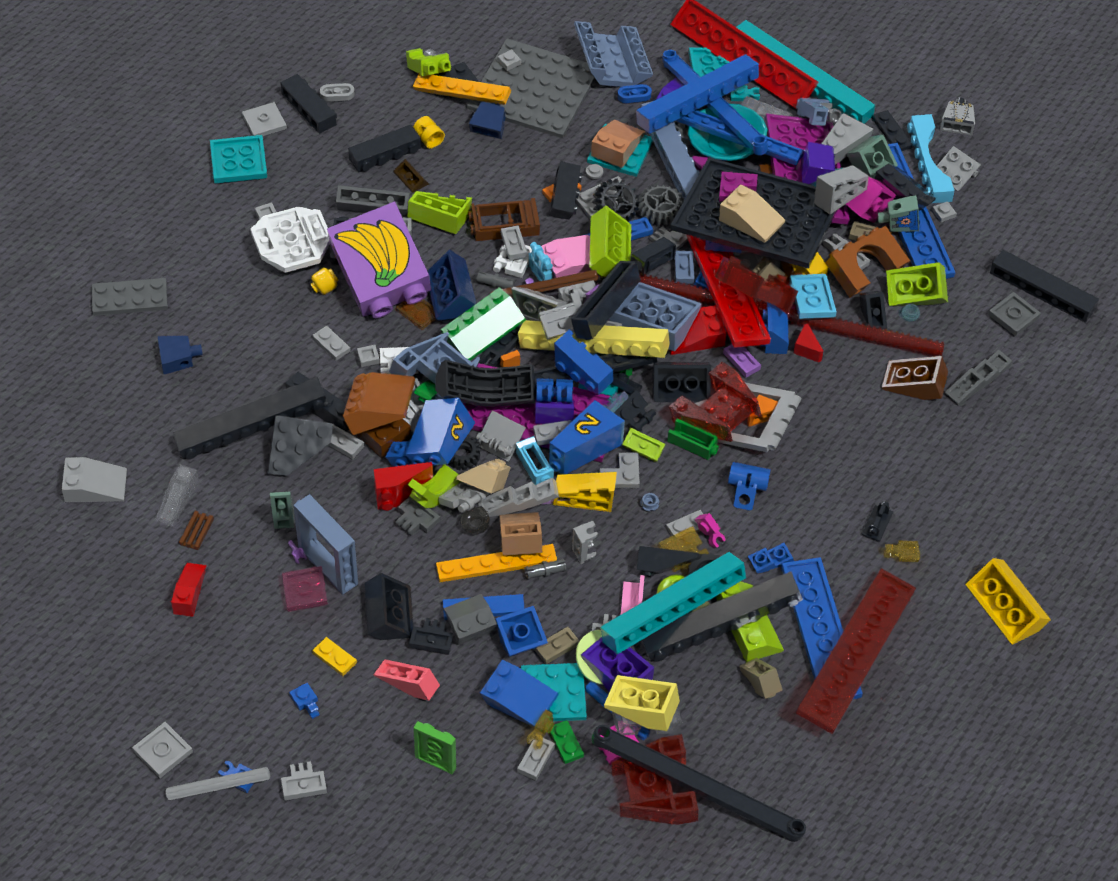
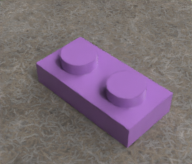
M733 344L724 348L723 354L745 378L761 369V364L745 347L734 348Z

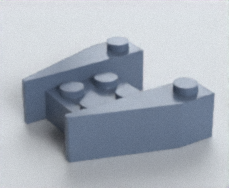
M446 332L404 349L393 359L389 373L413 376L417 371H420L436 384L435 376L441 362L444 360L477 367L480 358L477 357L471 362L447 343L449 333ZM437 393L434 400L445 399V398H442V397Z

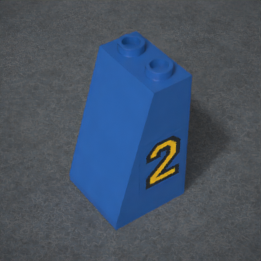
M459 398L425 401L406 452V456L412 464L432 462L433 465H444L450 462L475 424V421Z
M594 400L550 442V467L562 475L568 474L623 444L625 420Z

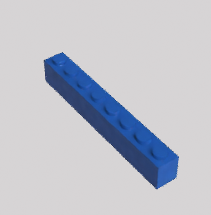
M745 54L637 109V124L650 134L759 78V63Z

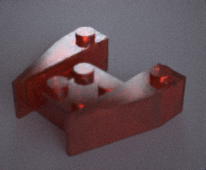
M723 256L715 275L717 279L754 299H760L790 312L798 290L790 282L786 281L787 277L778 273L776 276L769 274L765 280L759 274L742 265L740 259L733 256L729 259Z
M721 362L709 372L712 387L717 390L716 393L700 406L681 396L669 406V410L674 423L676 419H680L717 436L720 440L732 442L731 431L752 413L758 417L762 415L757 398L737 371Z
M682 734L662 737L645 745L686 765V751ZM622 757L611 762L612 776H625L630 802L619 803L620 817L675 825L698 821V805L694 791L673 794L669 780Z

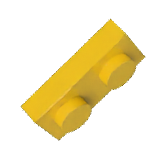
M327 637L312 650L315 656L342 676L357 663L354 657Z

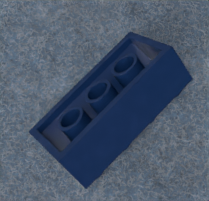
M449 249L427 271L431 286L430 295L437 320L457 318L477 304L466 260Z

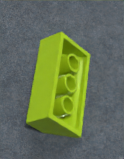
M608 206L603 207L591 216L589 267L592 270H596L602 277H607L619 261H631V224Z
M740 581L716 596L717 602L752 588L753 585ZM767 615L761 617L756 622L744 624L737 630H731L746 663L755 658L760 659L784 651Z

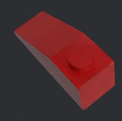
M186 563L172 597L173 614L194 617L207 565Z

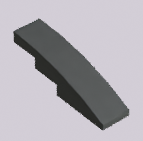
M998 350L988 360L984 359L974 369L971 367L945 391V394L956 404L960 405L999 377L1013 362L1003 352Z

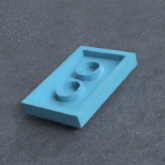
M826 274L790 275L789 281L799 319L836 317L837 311Z

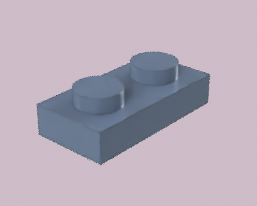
M676 251V283L694 284L693 251Z

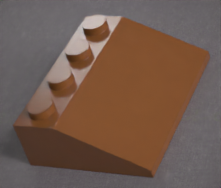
M373 372L356 376L343 414L352 435L406 418L415 383L414 376Z

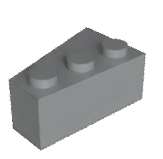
M853 165L817 176L814 204L827 213L832 214L867 190L869 176Z

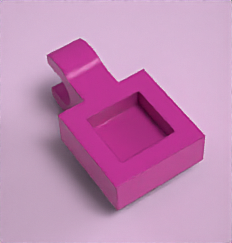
M710 513L699 515L695 519L699 530L705 535H709V545L711 547H719L716 543V538L720 542L725 541L724 535L719 532L721 528Z

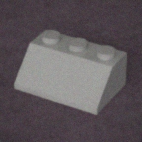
M513 287L511 289L516 306L526 319L532 321H541L538 316L540 312L570 304L569 302L528 288Z

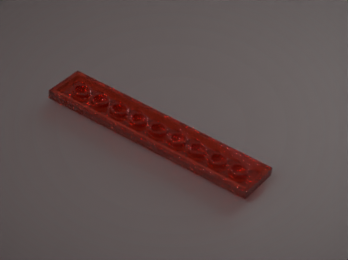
M880 569L800 704L796 714L827 732L834 733L916 587L884 569Z

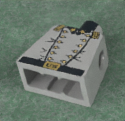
M957 98L956 102L949 101L942 118L940 130L973 135L975 126L973 105L966 103L964 98Z

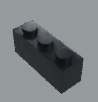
M560 161L556 169L549 216L570 220L571 216L576 214L577 204H575V200L578 199L580 189L577 187L578 183H581L583 173H580V165Z

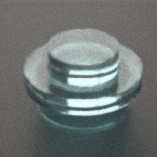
M914 304L906 305L902 309V317L907 321H916L920 317L919 308Z

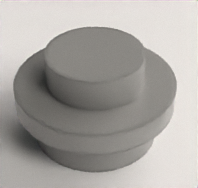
M597 164L589 165L586 168V175L590 179H599L603 175V168Z

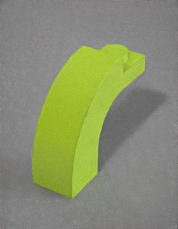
M444 464L436 475L424 484H419L412 478L408 484L413 488L410 497L425 508H433L440 504L438 497L461 482L456 479L459 474Z

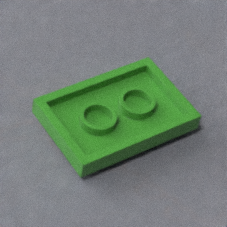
M417 721L414 726L415 758L453 774L456 769V738L448 732L436 730L428 723L423 724Z

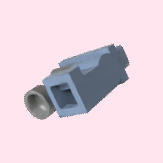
M800 98L797 100V115L810 118L809 123L811 125L825 126L827 119L832 123H837L842 115L839 110L832 109V103H829V100Z

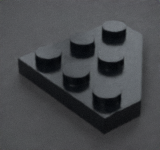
M276 415L267 473L288 476L331 443L333 423Z

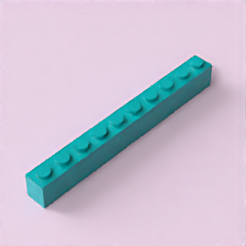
M747 20L736 27L817 80L819 83L811 93V96L829 100V103H832L833 109L835 108L842 114L844 113L863 124L872 118L875 104Z

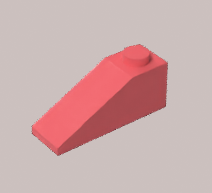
M384 660L373 674L375 677L403 692L424 700H430L440 686L429 668Z

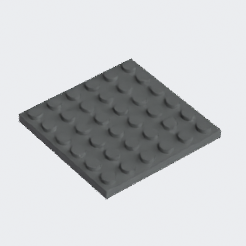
M506 39L481 82L510 87L511 93L506 105H500L505 108V121L563 139L596 78L591 73L587 62ZM512 49L521 59V65L507 71L498 62V56ZM470 100L467 109L476 112L480 103L484 101Z

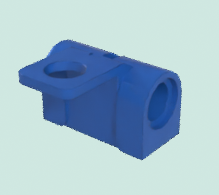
M736 462L732 463L728 484L737 486L734 507L746 510L753 509L756 490L767 491L771 469ZM742 494L750 497V502L746 505L741 504L739 501V497Z

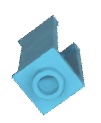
M534 436L516 443V454L535 485L550 478L554 479V470L550 467ZM530 448L543 467L542 469L537 470L526 449Z

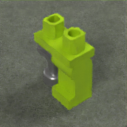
M420 48L406 51L407 68L420 73V76L451 70L449 54L447 53L437 54L434 50L428 49L423 54V50Z

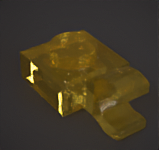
M899 540L897 545H885L886 550L883 551L884 558L899 556V561L919 562L920 560L918 541Z
M545 709L535 724L534 731L528 735L527 744L530 745L532 740H538L536 749L539 750L543 746V737L546 733L549 734L554 727L552 712Z

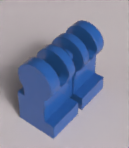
M536 378V401L542 402L546 400L551 402L554 395L557 402L566 401L567 403H572L573 380L556 379V387H553V379Z

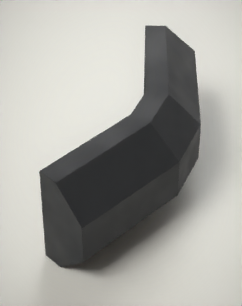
M444 360L441 362L435 376L436 392L445 399L459 398L463 403L491 407L535 403L536 382L532 365L479 368Z

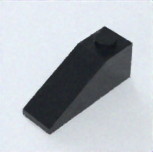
M640 546L636 570L642 571V575L654 576V573H663L699 560L702 554Z

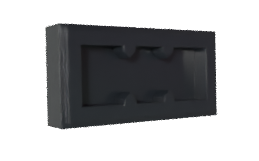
M613 372V382L611 384L630 394L634 390L641 392L642 385L630 380L626 374Z

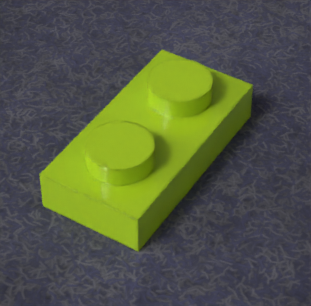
M630 428L622 444L623 447L654 462L658 461L665 448L664 443Z

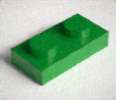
M568 720L548 727V731L564 764L584 757V753Z

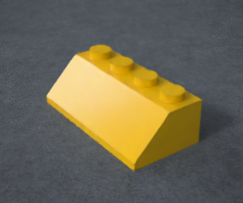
M991 559L965 584L1012 645L1039 632L1051 621L1004 560Z

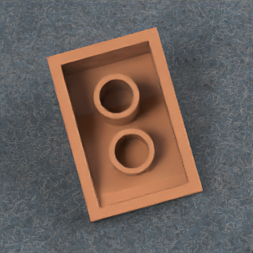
M613 120L600 129L592 140L591 156L623 168L645 135V131Z

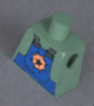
M916 195L889 201L888 211L878 213V222H889L892 232L919 231V210Z

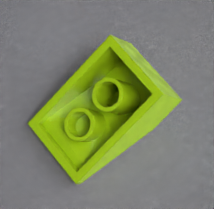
M940 262L886 271L889 306L934 305L948 302L945 267Z

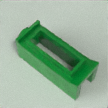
M680 419L675 421V430L670 429L668 432V443L677 445L707 460L710 459L711 455L715 456L719 449L717 436Z

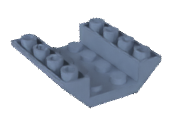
M574 22L589 69L600 85L620 87L637 85L653 76L636 27L621 26L615 36L594 33L589 22Z

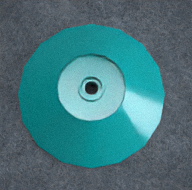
M730 104L760 134L767 136L768 129L759 114L745 106ZM708 107L700 111L710 116L719 118ZM689 126L688 136L692 146L705 156L717 160L733 161L754 154L750 148Z

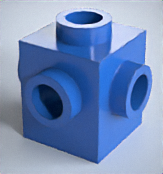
M409 441L392 443L386 458L393 467L412 464L406 456L410 444Z

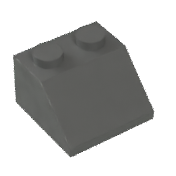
M482 594L444 608L459 645L497 630L495 618Z

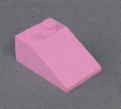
M589 235L556 239L541 246L544 250L543 253L551 259L553 278L592 270L589 267Z

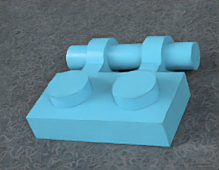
M532 242L530 244L532 252L528 253L530 269L539 281L552 279L551 268L553 265L550 257L543 253L544 250L540 245Z

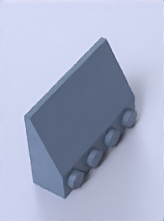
M639 282L611 316L610 321L622 323V327L668 329L670 342L668 349L675 351L684 341L702 307V303Z

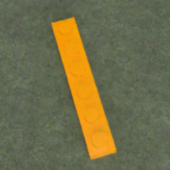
M420 73L413 85L414 90L502 105H506L511 93L510 87L437 75L420 76Z
M549 544L542 546L543 553L503 555L502 552L437 562L436 567L439 581L446 582L525 569L526 566L541 564L542 561H555L557 557L554 545Z

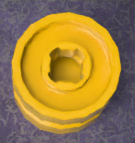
M424 116L415 122L413 128L427 148L432 149L443 142L444 132L430 117Z

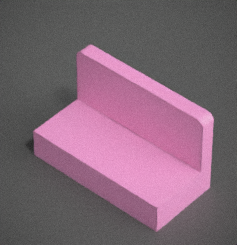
M640 575V583L624 582L621 615L642 603L644 575Z

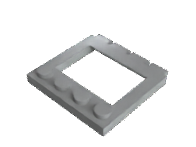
M733 380L706 432L717 436V442L763 452L775 450L801 401V397L792 391ZM746 395L754 397L762 395L779 401L760 438L725 431L733 420L732 416L738 411L740 401Z

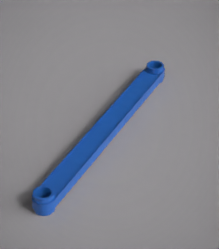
M664 51L662 57L664 67L668 68L684 85L700 78L677 55L676 51ZM722 97L706 104L716 116L753 150L754 154L763 155L767 152V138L762 136Z

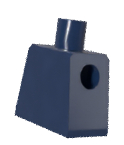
M481 102L469 122L470 132L502 139L506 117L505 108L500 106L501 104Z
M158 336L163 374L192 367V357L203 355L201 344L190 346L188 336Z

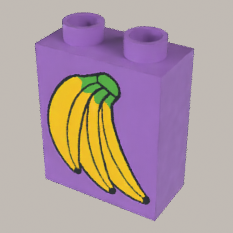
M395 202L327 228L332 250L363 317L372 314L373 318H380L389 314L393 310V305L406 301L407 304H415L426 298L427 292L431 290L429 274Z

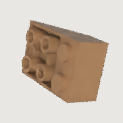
M539 512L499 515L503 555L543 553Z

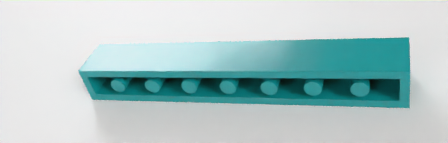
M730 552L717 558L601 626L603 643L616 654L621 653L746 578L744 562Z

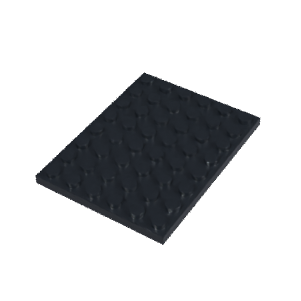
M708 157L671 224V230L809 269L837 210L829 214L814 204L816 186ZM722 172L758 174L756 192L785 219V223L765 243L719 221L720 204L723 202L719 201Z

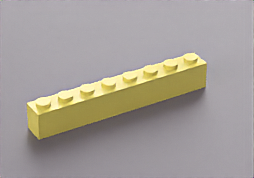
M524 321L518 332L520 348L555 351L554 343L561 337L558 336L547 340L541 321ZM604 325L591 340L576 339L575 332L572 335L579 343L583 341L587 345L585 349L589 353L665 358L670 346L668 329Z

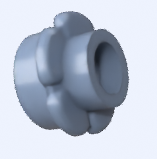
M653 493L645 494L640 500V505L646 511H655L659 507V499Z

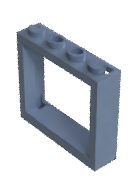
M310 494L302 500L299 499L293 505L298 547L303 548L306 557L343 595L358 585L355 541ZM316 532L334 550V557L317 540Z

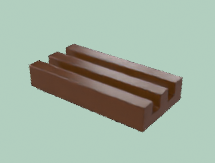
M195 511L179 541L180 545L199 550L214 517L212 515L208 517L205 513L199 514L198 511ZM199 518V520H198V522H197V524H196V526H195V528H194V530H193V532H192V534H191V536H190L188 542H186V540H187V538H188V536H189V534H190L192 528L194 527V525H195L197 519ZM204 520H206V523H205V525H204V527H203V529H202V531H201V533H200V535H199V537H198V539H197V541H196V543H195V545H194L193 542H194V540H195V538H196V536H197V534H198V532H199V530H200V528H201V526H202Z

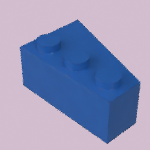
M569 329L554 343L555 366L559 371L568 374L574 381L584 385L587 390L599 395L613 382V369L597 354H590L585 349L587 345L583 341L579 343L572 337L574 333Z

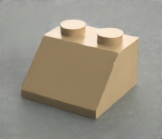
M495 459L458 475L456 479L492 494L504 488L511 467L505 465L506 462Z

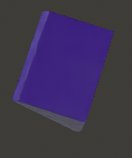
M812 142L807 143L801 158L802 183L811 184L817 181V176L835 171L834 148L832 146Z
M551 399V402L546 400L542 402L536 401L535 423L549 424L569 420L572 422L574 420V399L572 403H567L566 401L557 402V399Z

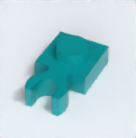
M741 86L730 92L731 101L748 102V98L759 100L760 94H754L759 93V88L748 89L747 86Z

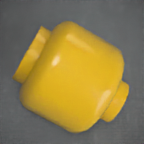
M322 268L312 275L313 283L310 285L316 293L320 292L326 295L337 287V281L339 280L331 268L329 270Z

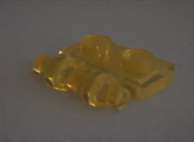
M693 526L658 544V547L662 549L709 554L706 548L701 551L697 549L702 544V541ZM690 562V563H687V564H685V565L676 567V568H674V569H672V570H673L674 572H676V571H678V570H680V569L683 571V570H685V569L688 568V565H690L691 562Z

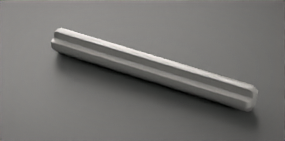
M268 767L168 787L166 788V797L168 800L269 780L270 771Z

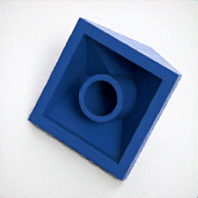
M534 606L495 618L501 645L509 657L548 644Z

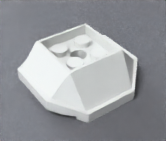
M295 207L265 215L251 228V235L261 259L285 273L319 264L330 245L327 233L328 227L321 211L316 209L310 210Z

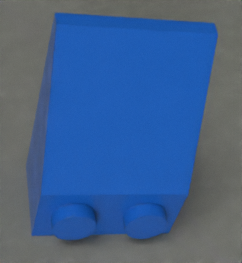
M504 660L500 662L480 692L486 704L535 728L538 727L559 695L556 691L521 668Z

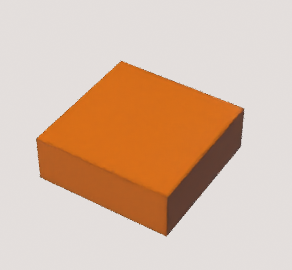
M518 350L501 356V368L520 365V353Z

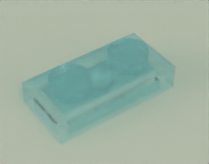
M625 391L619 394L614 393L607 399L609 402L606 405L603 404V406L614 413L629 396Z

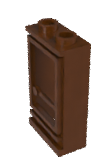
M535 198L527 201L471 204V211H468L469 222H473V225H470L471 236L475 235L476 241L503 239L501 229L519 226L522 237L540 235V223ZM520 213L522 223L513 224L511 214ZM508 214V224L482 227L481 216Z

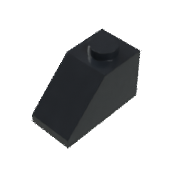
M883 292L859 293L861 311L869 331L887 329Z

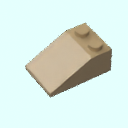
M743 185L738 186L720 204L719 221L764 243L785 223V219L757 192Z

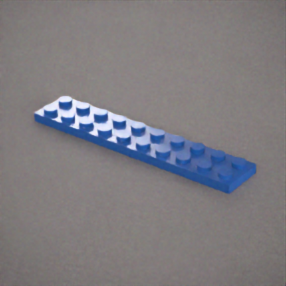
M898 143L888 144L898 164L897 167L914 179ZM925 207L919 211V231H898L913 266L940 262L945 267L946 278H952L955 276V270L931 216Z

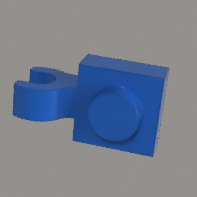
M308 683L289 692L290 697L299 710L306 708L312 719L320 715L317 711L319 708L316 705L318 698Z

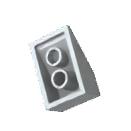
M86 457L65 458L62 493L65 502L124 501L127 468Z

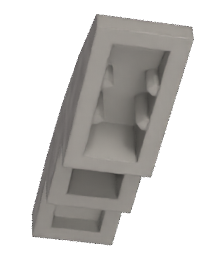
M550 478L537 485L530 482L516 489L509 486L489 495L484 501L478 502L480 517L509 514L558 498L556 480Z

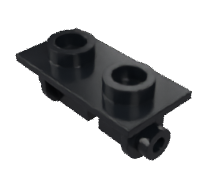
M882 501L879 505L874 506L863 530V536L881 541L894 512L889 510L888 502Z

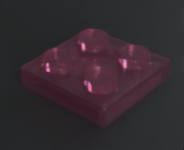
M322 566L282 573L288 612L328 604Z

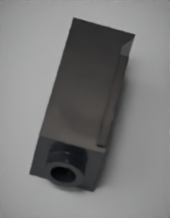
M662 237L632 253V257L639 261L637 262L639 274L644 276L645 273L672 259L675 260L676 245L667 238Z

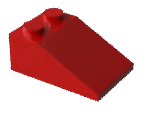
M716 305L700 308L684 341L675 351L670 350L671 355L725 346L726 331Z
M432 462L373 469L378 510H391L394 507L400 506L409 498L413 488L408 484L412 478L419 484H424L433 478Z

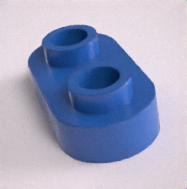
M645 84L623 86L618 90V100L623 103L647 101L651 98L652 90Z

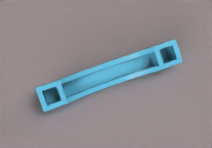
M932 114L911 116L907 130L912 135L911 143L913 144L912 146H915V158L919 159V171L923 173L922 183L926 184V190L936 198L932 203L952 202L954 187L951 178L935 165L929 154L928 145L935 131Z

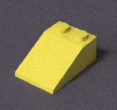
M617 675L604 707L645 728L668 731L680 702L677 684Z

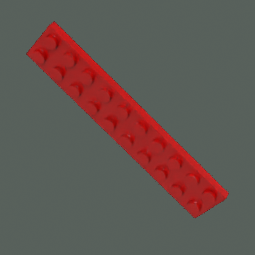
M686 0L670 24L703 47L711 50L715 55L721 56L729 62L745 54L759 63V78L754 81L794 108H796L797 100L809 98L819 83L695 0Z
M686 235L733 347L770 344L771 338L733 252L705 250L706 240Z

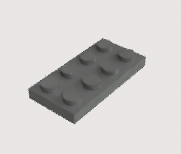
M166 278L92 284L93 316L168 310Z

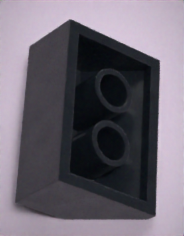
M888 163L876 171L875 180L883 183L896 194L893 200L916 195L919 211L936 200L932 194L895 165Z
M709 362L653 363L654 402H700L706 399L710 402L711 364Z
M383 573L365 582L368 635L379 640L411 638L413 613L410 585Z

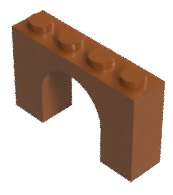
M884 226L880 229L876 227L869 232L868 236H865V234L856 239L855 243H847L840 251L838 249L834 250L829 254L830 258L825 263L851 298L862 292L870 284V281L857 263V253L866 252L874 255L886 271L904 268L910 260L888 228Z

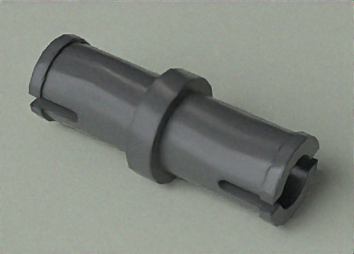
M479 271L476 282L492 285V288L500 287L505 289L513 287L515 280L501 277L496 273L493 275Z
M562 558L551 562L542 561L541 564L526 566L525 574H528L526 578L530 579L543 575L548 577L552 573L566 571V563L563 564L565 560Z

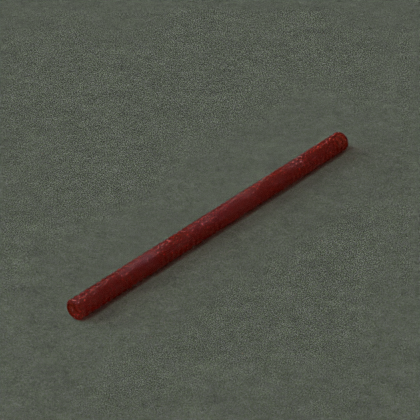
M639 274L641 283L690 300H696V302L701 301L702 304L706 302L707 305H716L708 288L702 289L701 286L697 288L696 285L692 287L691 284H680L679 281L675 283L674 280L670 282L669 279L664 280L663 278L658 279L657 276L653 278L652 275L648 277L647 274L644 276ZM755 299L754 302L760 315H762L763 310H766L767 302L763 303L762 300L758 302V299ZM777 304V307L788 315V321L791 324H802L803 327L805 324H809L813 329L819 328L820 331L822 329L825 332L829 330L830 333H842V336L846 334L847 337H850L851 335L853 338L858 337L860 340L864 338V341L868 339L870 342H881L882 345L886 343L887 346H898L899 349L903 347L904 350L921 351V354L925 352L927 353L926 355L942 356L945 345L943 341L941 343L938 340L934 342L933 339H921V336L917 338L915 335L912 337L910 334L904 335L903 332L899 334L898 331L895 333L893 330H882L881 327L877 329L876 326H864L865 324L862 323L860 325L859 322L855 324L853 321L847 322L848 320L846 319L842 321L841 318L838 320L836 317L799 319L797 308H786L784 305L780 307V304Z

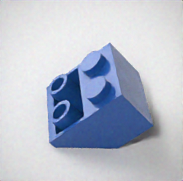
M767 302L766 310L762 312V320L771 340L770 344L761 345V347H765V353L787 354L789 345L788 315L773 303Z

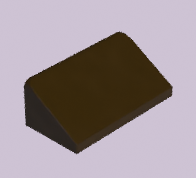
M406 159L393 171L412 193L429 185L427 180Z

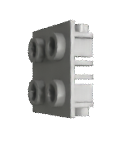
M954 146L937 165L944 174L951 178L953 187L958 191L971 176H977V169L981 166V164Z
M492 410L482 432H479L476 437L477 443L488 452L509 461L516 449V443L520 441L526 427Z

